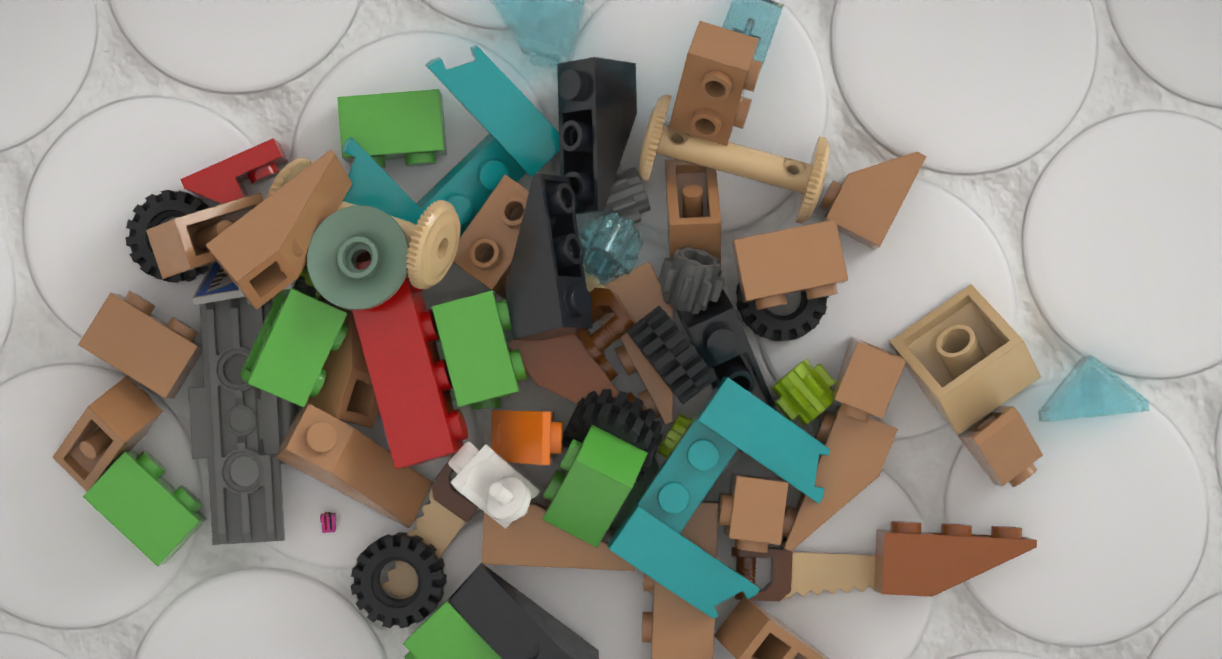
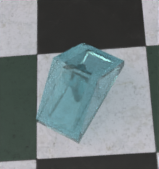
M732 0L722 28L758 38L759 41L754 60L761 61L764 64L784 4L772 0Z
M1089 355L1080 358L1040 408L1038 415L1039 421L1051 422L1150 410L1149 401L1095 357Z

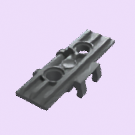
M234 298L199 304L204 387L188 388V399L190 404L192 459L208 458L212 545L285 540L281 464L286 463L276 459V454H266L263 439L259 437L257 399H261V389L247 382L240 385L234 384L227 378L225 373L226 363L232 356L242 354L248 357L272 305V299L257 310L252 304H248L246 298ZM277 396L280 448L298 413V405ZM241 456L252 458L259 468L258 478L250 486L238 485L231 476V466Z

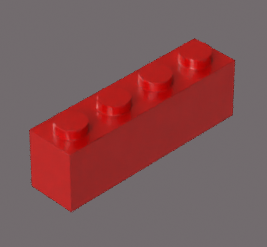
M371 260L356 264L359 270L366 269L370 265ZM408 273L399 290L386 302L370 309L352 310L395 469L408 468L454 455L464 445L463 440L468 439V429L463 413L460 409L454 410L449 390L453 389L446 359L440 360L435 340L440 339L433 310L426 309L422 295L423 289H418L411 284Z

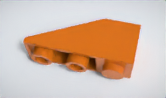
M492 410L491 449L508 463L550 465L553 462V454H561L563 452L564 422L554 421V411Z

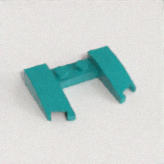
M478 46L470 47L474 61L446 69L443 60L438 57L430 60L425 66L488 132V135L417 203L350 136L345 141L342 151L354 156L348 173L352 185L343 201L354 205L374 207L390 216L410 221L417 225L418 219L423 215L424 210H427V206L430 207L434 201L444 200L451 203L458 214L461 236L504 175H507L516 182L526 173L533 177L559 152V132Z
M723 376L607 544L609 550L713 619L719 616L715 609L716 605L742 591L745 597L750 599L759 592L760 588L680 532L738 448L818 504L824 495V487L815 486L819 455L829 456L830 449L726 376Z

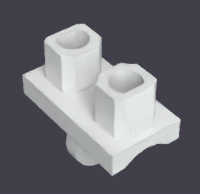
M469 441L449 460L448 465L458 474L450 483L462 495L505 529L512 521L526 515L531 499L535 498L540 492L530 480L487 444L479 450Z

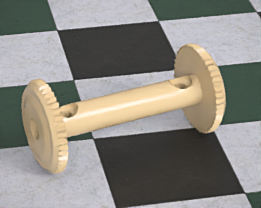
M665 94L658 98L650 115L639 156L638 174L643 181L649 182L656 154L799 192L801 196L795 222L802 224L811 218L822 191L829 163L830 144L825 137H818L810 164L728 142L727 146L668 128L669 125H665V120L672 96Z
M298 158L287 164L274 179L268 196L297 176L313 161ZM444 200L434 201L430 207L427 206V210H424L423 215L418 219L417 225L391 216L398 222L407 237L409 244L406 256L408 258L406 261L408 263L406 266L408 268V278L411 284L418 289L425 290L440 282L449 271L457 253L460 240V221L454 206ZM342 201L338 210L358 205Z

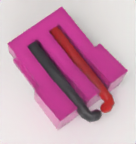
M325 512L321 514L322 532H335L336 513Z

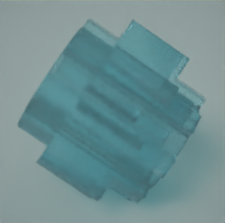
M611 212L606 217L602 214L597 221L592 218L587 221L580 236L584 248L583 264L588 274L591 275L593 273L599 276L600 280L606 281L612 278V276L618 278L622 272L627 275L630 274L638 260L637 255L643 245V241L639 240V230H635L633 227L634 222L631 219H625L618 216V213Z

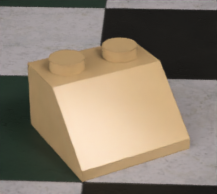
M972 284L889 341L897 355L906 361V368L929 401L958 435L1041 378L1024 340Z

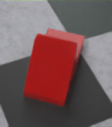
M272 138L180 180L184 189L219 204H224L248 196L243 181L250 179L251 184L255 185L269 180L279 173L277 166L288 162L281 144Z

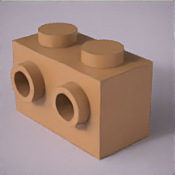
M699 21L687 53L668 128L727 146L733 127L744 128L752 99L745 98L743 95L745 90L754 92L763 62L754 60L759 39Z
M504 175L460 237L453 263L507 300L505 288L529 190L507 175Z
M836 219L734 239L731 243L743 303L755 301L757 310L786 305V294L806 291L808 300L838 294L836 284L848 281Z
M129 290L125 297L110 292L78 345L163 398L174 399L202 354V345L195 341L199 332L174 317L171 318L168 324L151 314L155 305L133 291Z
M731 474L729 494L720 493L718 523L719 526H725L724 534L728 538L735 539L734 546H737V549L767 553L768 544L781 545L788 482L773 478Z

